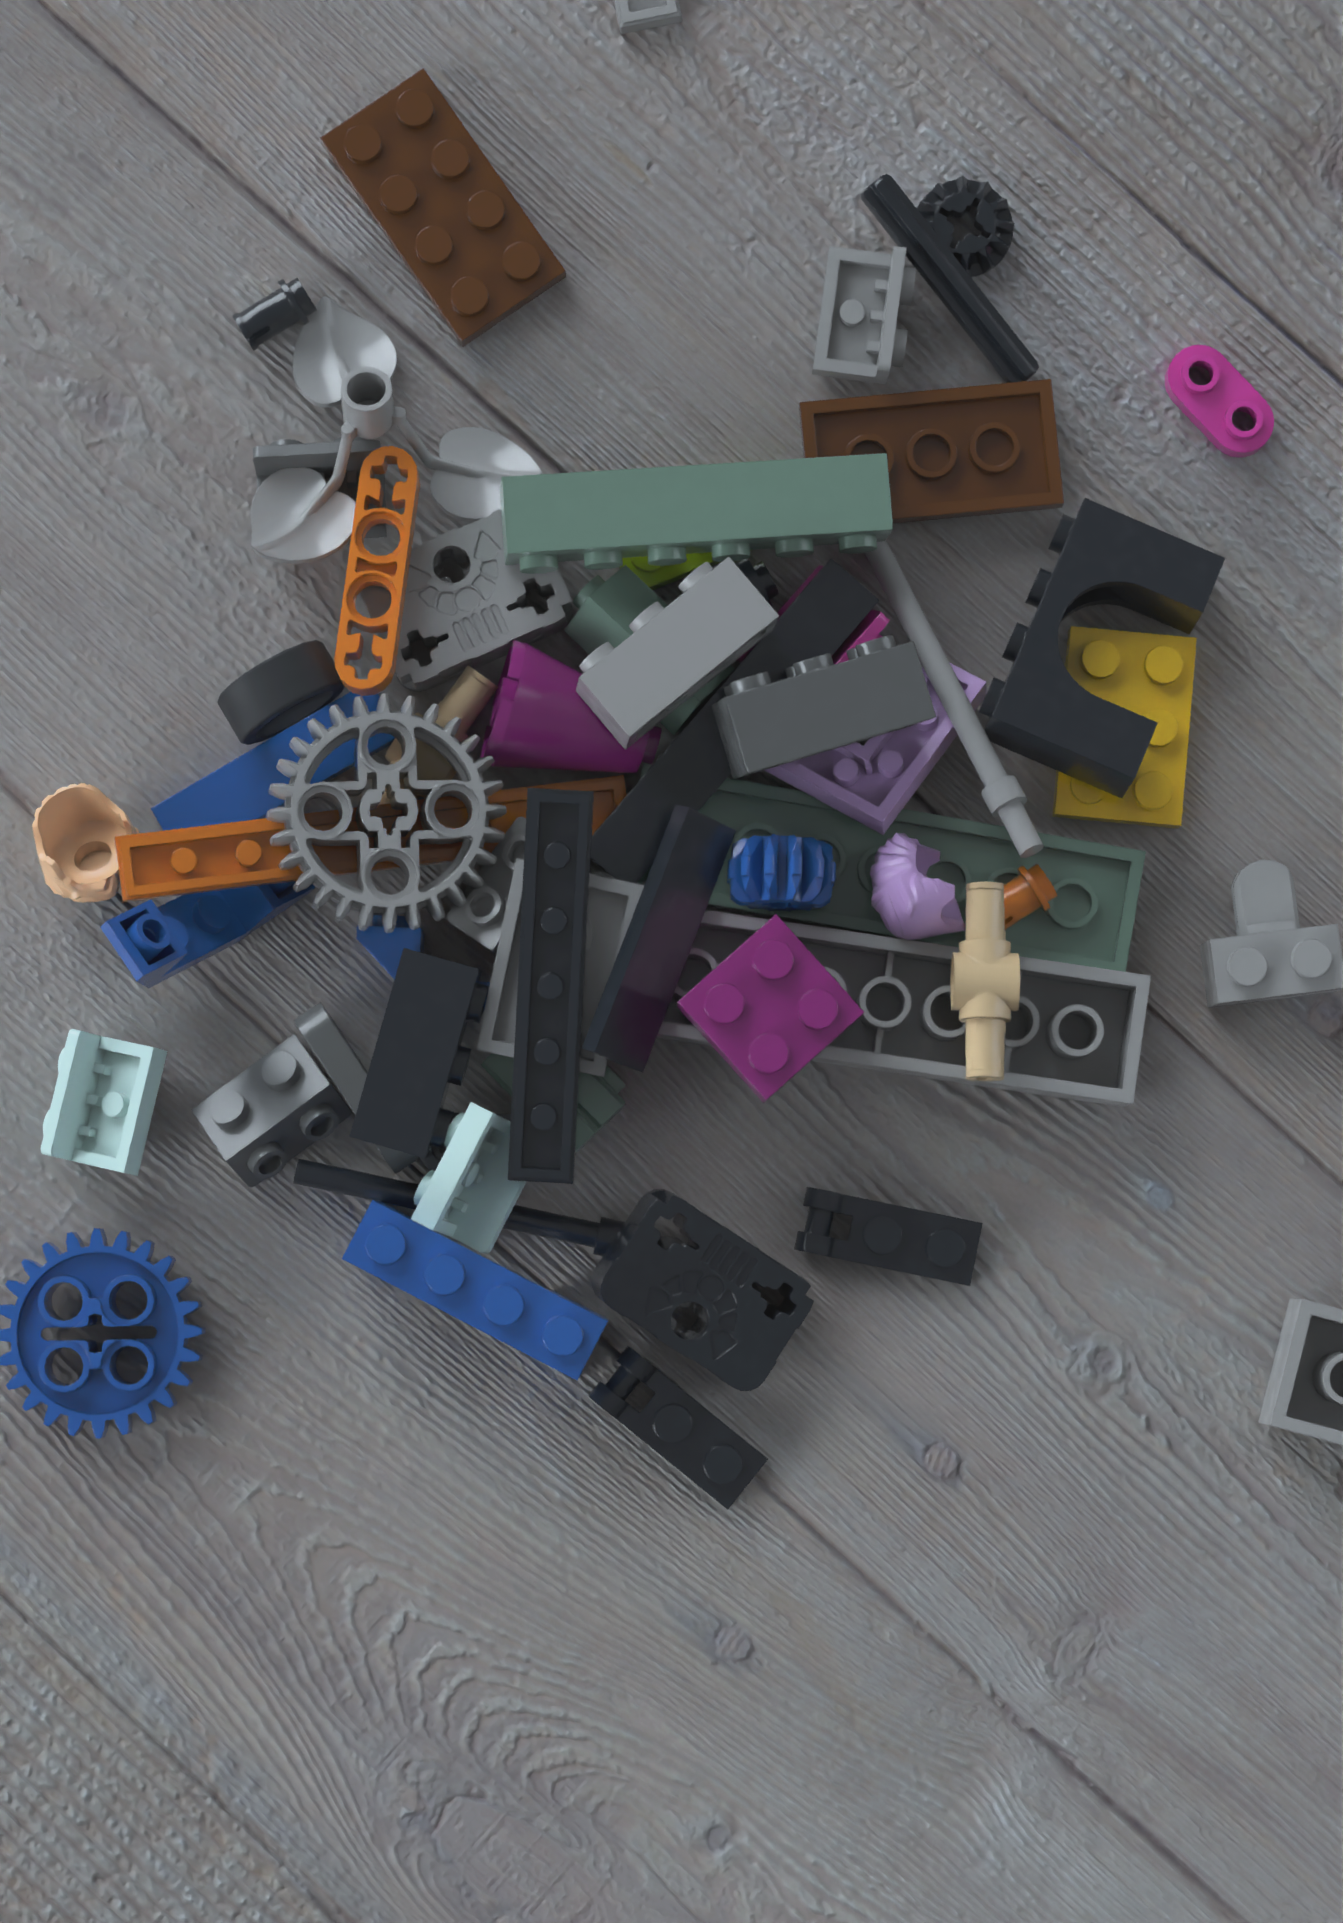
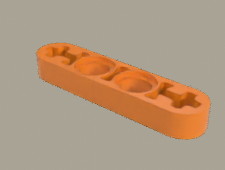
M383 446L372 451L364 459L360 470L335 650V669L343 685L352 693L361 696L375 695L385 690L392 682L396 669L420 492V474L412 456L404 449L395 446ZM388 464H397L401 476L407 478L406 482L399 481L395 483L392 494L394 509L405 508L403 514L382 508L384 491L380 480L374 478L375 474H385ZM369 504H374L377 507H380L368 510ZM378 524H388L396 528L400 533L398 547L388 555L377 556L371 554L364 547V538L371 527ZM369 586L383 587L391 594L392 602L389 610L378 618L364 617L356 610L355 602L358 594ZM353 627L371 634L388 631L386 639L373 634L372 654L375 661L382 663L381 669H370L367 679H358L355 668L348 665L349 660L360 659L363 651L364 639L361 633L351 635Z

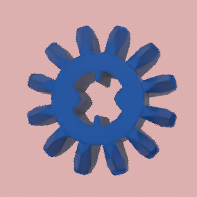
M772 834L771 836L753 835L750 838H742L732 844L731 859L728 860L727 884L730 885V900L739 906H747L749 909L791 912L792 910L810 911L812 908H822L830 903L832 887H834L836 879V863L833 862V847L826 842L816 840L814 837Z

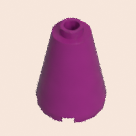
M514 640L512 647L510 646L498 681V688L492 703L494 707L490 726H486L480 758L492 756L494 759L492 767L637 773L641 762L653 763L662 728L658 726L653 727L625 750L576 692L578 679L582 673L527 643Z

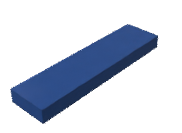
M352 692L347 693L150 808L163 831L266 818V813L270 809L284 807L285 800L270 795L268 791L272 783L289 784L290 778L278 771L276 765L279 759L298 763L300 757L293 752L289 745L292 738L298 737L311 744L314 739L307 728L308 721L315 718L328 729L332 726L329 717L330 707L336 704L344 712L346 718L352 717L354 698L361 695ZM379 694L362 696L368 711H376L380 697ZM380 733L369 738L367 747L370 756L390 746L395 737L390 734ZM355 739L342 744L331 752L315 771L310 784L328 782L354 767Z

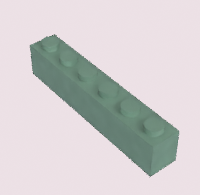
M887 453L504 476L501 478L499 488L505 565L520 564V572L526 574L553 572L559 569L558 562L584 560L585 569H612L623 565L622 558L648 556L649 565H675L686 562V554L712 552L713 561L722 562L727 557H730L732 561H739L750 558V550L775 548L777 557L793 558L813 554L814 546L839 544L840 553H865L876 550L877 542L885 541L893 530Z

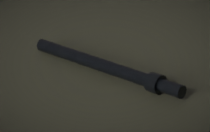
M298 1159L293 1184L410 1209H416L417 1207L414 1204V1196L419 1184ZM514 1205L503 1229L594 1248V1255L604 1256L625 1222L601 1217L600 1223Z

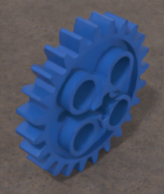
M94 1228L90 1239V1246L85 1247L77 1232H69L66 1238L67 1252L62 1253L51 1242L44 1243L42 1247L47 1263L42 1266L31 1259H24L21 1264L30 1277L27 1283L7 1280L5 1284L18 1297L15 1305H0V1314L11 1319L10 1328L0 1330V1341L10 1342L12 1350L0 1356V1365H16L18 1373L10 1379L6 1387L10 1390L27 1386L31 1390L22 1406L25 1411L36 1408L42 1403L47 1405L44 1425L48 1427L53 1426L63 1415L68 1416V1434L71 1436L78 1435L85 1422L91 1421L95 1438H104L108 1431L109 1420L114 1419L122 1435L132 1433L133 1413H137L148 1425L157 1421L152 1403L158 1401L169 1408L175 1407L177 1401L168 1387L172 1383L182 1386H191L193 1383L191 1377L181 1369L183 1362L202 1360V1354L187 1347L188 1338L198 1337L206 1333V1328L188 1324L187 1315L201 1308L202 1303L201 1301H182L180 1293L190 1285L192 1280L190 1277H182L171 1281L167 1276L176 1261L173 1256H167L156 1264L150 1261L155 1246L153 1241L146 1240L133 1252L130 1251V1232L121 1231L116 1237L113 1246H108L104 1229ZM131 1281L143 1287L148 1299L143 1313L134 1319L122 1315L116 1305L118 1290L125 1283ZM63 1283H71L77 1287L83 1300L80 1312L70 1320L59 1317L52 1306L53 1293ZM97 1315H102V1323L107 1327L153 1326L157 1331L154 1338H127L103 1341L102 1351H98L97 1343L92 1339L46 1340L42 1335L46 1328L90 1327L96 1325ZM128 1346L137 1347L147 1357V1373L137 1383L127 1382L117 1372V1357ZM65 1347L78 1352L83 1362L81 1376L71 1385L58 1380L52 1368L53 1358L58 1351Z

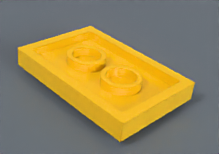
M1076 626L1069 628L1065 667L1072 678L1091 694L1157 722V726L1136 777L1123 798H1119L1056 770L1052 817L1177 829L1181 826L1197 638Z

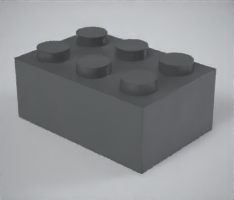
M892 634L858 644L855 648L847 650L846 653L849 660L834 664L831 653L797 662L792 667L786 668L787 679L771 683L768 672H763L731 682V685L723 687L726 697L711 706L733 779L935 718L936 714L914 641L896 646Z

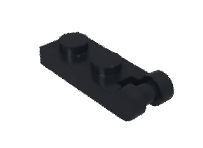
M812 1187L806 1188L803 1206L809 1207L804 1232H797L794 1250L970 1286L983 1223ZM834 1213L852 1216L847 1241L829 1237Z
M627 1346L616 1360L621 1364L606 1384L599 1381L588 1396L728 1510L767 1462L768 1458L634 1349ZM640 1381L655 1392L641 1412L625 1401Z

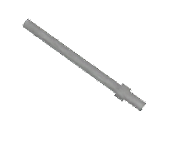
M887 541L877 542V549L865 552V555L909 641H914L919 660L985 787L981 795L992 817L1001 818L1021 858L1035 855L1043 849L1044 845L1023 806L1027 802V798L1016 776L1007 775Z

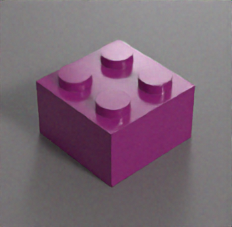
M777 914L677 1002L678 1009L763 1103L781 1089L864 1013Z

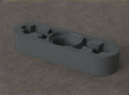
M320 1002L295 1018L294 1022L356 1115L368 1071ZM376 1145L395 1174L420 1158Z

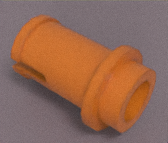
M1035 864L1028 870L1024 866L1017 868L1019 875L1004 885L1005 930L1038 908L1046 912L1050 909L1048 902L1058 896L1050 880L1038 864Z

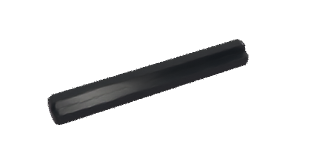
M888 174L882 175L864 189L861 194V200L897 246L906 247V257L1005 383L1022 382L1031 378L1039 368L1036 359L892 176Z

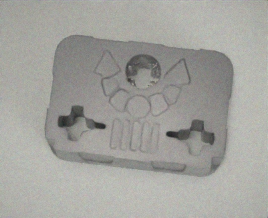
M501 508L491 512L486 517L459 529L450 530L412 549L395 669L399 682L406 689L413 692H423L460 676L468 665L476 669L507 655L514 640L530 645L561 631L570 622L572 616L571 597L565 581L558 570L548 573L526 574L520 572V564L505 565ZM454 557L458 564L469 563V566L463 569L464 579L453 583L449 577L439 579L436 576L444 570L443 561ZM369 586L360 592L370 618H378L389 610L392 602L391 594L385 588ZM537 588L541 596L552 594L553 596L547 599L548 611L537 615L533 607L522 609L521 607L527 604L526 592ZM388 631L377 634L379 637L386 639ZM422 640L427 648L437 645L438 647L430 652L432 663L421 667L416 659L405 661V659L412 655L410 644Z

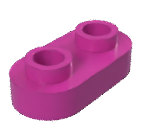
M1192 345L1182 349L1175 355L1165 374V388L1173 403L1222 453L1231 457L1242 458L1258 452L1266 444L1274 428V415L1267 401L1216 349L1206 345ZM1195 366L1205 368L1210 375V382L1206 385L1193 383L1189 378V369ZM1236 412L1249 414L1253 420V428L1249 431L1237 429L1232 422V415Z

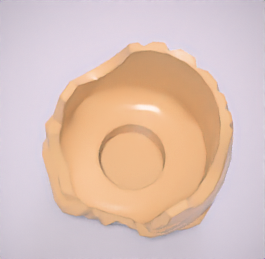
M70 784L68 787L56 790L54 795H48L42 801V807L36 809L34 814L35 820L32 824L37 856L46 885L51 888L54 894L61 895L63 898H69L74 902H99L114 897L120 888L114 838L115 836L139 834V830L133 826L128 815L98 788L90 784Z

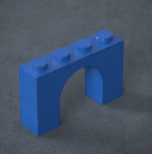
M375 1200L371 1201L342 1257L343 1260L575 1380L580 1378L609 1321L608 1318L504 1268L443 1236L439 1232L433 1231L412 1220L410 1216Z

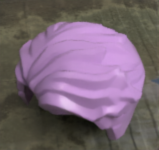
M895 833L892 838L887 839L885 845L878 848L875 863L871 866L870 870L873 887L872 906L880 914L886 928L900 939L915 940L966 931V924L962 919L957 900L955 899V885L944 882L939 878H929L926 875L929 867L940 861V851L921 845L918 839L909 838L905 833Z

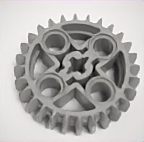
M381 693L376 711L372 712L368 711L362 696L355 697L353 701V716L346 718L344 712L335 704L329 709L332 726L328 729L318 720L312 718L308 721L307 728L314 741L309 744L305 740L293 737L289 743L293 752L300 757L298 763L279 759L276 765L278 771L290 778L289 784L272 783L268 791L270 795L285 800L284 807L273 808L266 813L268 821L284 823L285 830L273 835L269 840L271 846L283 847L289 845L291 853L281 860L278 865L280 870L293 869L299 866L303 873L293 886L295 892L304 890L313 884L319 891L315 895L312 908L317 910L331 899L338 903L335 909L334 921L340 923L350 910L359 912L358 926L359 930L362 931L368 928L373 915L382 916V924L386 933L394 931L397 915L401 914L405 915L410 929H418L421 925L420 910L424 908L438 922L445 917L441 899L444 897L455 906L461 907L466 903V898L458 885L461 882L473 888H480L483 885V878L473 867L476 863L482 866L493 867L497 857L488 850L483 849L484 843H499L504 839L505 835L504 832L488 826L489 820L502 817L507 813L506 806L489 804L488 796L502 789V781H484L481 775L494 763L493 757L473 759L470 753L480 740L478 735L475 734L468 737L462 742L454 737L461 723L459 717L453 718L444 728L436 724L439 705L433 703L423 717L414 715V696L408 695L400 711H392L389 695ZM380 733L392 735L401 744V760L390 765L379 764L373 760L368 752V739ZM415 738L438 751L453 767L460 781L417 780V744ZM355 739V781L310 784L315 771L324 759L342 744ZM367 779H372V789L366 791L357 805L355 818L359 831H345L351 822L353 813L349 796L360 795L367 785ZM399 779H404V789H400ZM384 792H386L387 798L390 799L392 809L402 810L403 816L398 817L392 824L391 832L388 835L386 829L383 828L382 819L376 816L371 817L370 810L376 809L381 802ZM427 795L420 810V821L424 830L413 832L406 841V848H401V837H405L417 820L418 806L415 796ZM452 796L464 803L467 808L468 818L463 827L452 829L446 828L439 823L434 812L435 802L439 798ZM316 798L328 799L334 803L339 812L338 825L326 831L316 830L311 827L304 816V806L306 803ZM368 837H374V848H369ZM462 842L459 853L447 870L429 884L418 888L420 877L419 845ZM312 845L320 847L356 846L357 884L359 889L346 884L331 873L316 855ZM383 861L394 862L400 866L406 879L403 890L392 895L383 894L378 891L371 880L372 867L378 862Z

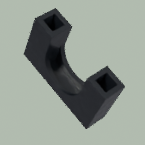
M1084 498L1075 518L1065 514L1062 515L1048 548L1058 553V558L1052 572L1042 568L1039 569L1025 601L1026 604L1036 607L1029 626L1016 623L1002 655V658L1013 662L1005 681L993 677L979 713L989 717L984 730L990 742L1119 798H1123L1136 777L1157 722L1099 698L1081 687L1069 674L1060 656L1058 647L1059 625L1069 615L1082 608L1109 604L1131 609L1190 635L1204 612L1225 558Z

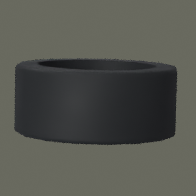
M313 640L286 649L250 669L232 682L220 694L217 703L242 744L251 745L274 737L322 709L342 693L345 686L335 669V662L323 642Z

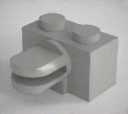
M1262 859L1250 863L1238 872L1231 884L1237 936L1210 939L1199 945L1207 1007L1214 1008L1328 994L1342 990L1343 958L1338 924L1300 928L1294 880L1291 872L1285 865L1274 860Z

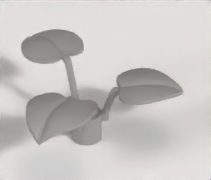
M324 296L315 306L317 311L307 317L309 323L303 325L298 336L293 356V376L299 392L312 404L328 408L342 403L344 424L341 427L342 437L333 475L328 483H326L323 476L317 471L301 467L280 469L266 478L257 489L251 505V547L260 557L288 564L314 562L324 559L343 548L351 539L356 502L348 495L337 490L344 481L353 440L357 436L364 439L378 438L386 433L392 425H397L423 464L430 469L437 470L430 482L432 498L437 506L447 515L458 520L474 522L500 509L499 488L502 477L543 473L534 459L517 444L496 432L477 427H462L447 432L439 444V458L432 455L406 419V410L402 407L394 406L391 380L397 369V353L391 339L373 323L354 315L332 299Z

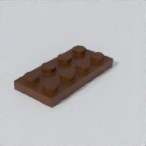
M424 68L320 137L321 144L463 347L566 278V271Z
M1051 379L799 403L804 458L887 453L893 524L1062 508L1064 505Z

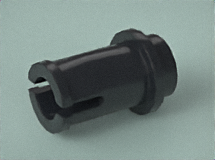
M298 278L287 284L284 279L278 281L281 288L242 312L232 315L253 351L259 348V345L300 320L306 325L309 323L307 316L317 311Z

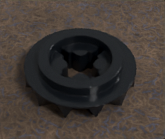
M961 176L956 180L943 184L937 183L918 205V211L970 277H976L990 271L1007 254L1012 242L1015 223L1012 220L1007 199L1002 198L993 190L988 181L977 182ZM974 206L976 207L974 227L981 231V235L979 234L977 237L973 234H967L963 241H958L955 249L950 247L953 241L954 225L947 221V217L949 218L951 215L955 218H961L965 211L969 212L971 207Z

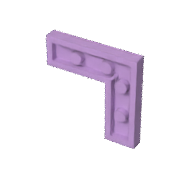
M950 663L975 711L987 693L986 681ZM922 667L936 714L935 718L870 738L864 746L859 743H853L764 771L884 835L958 734Z

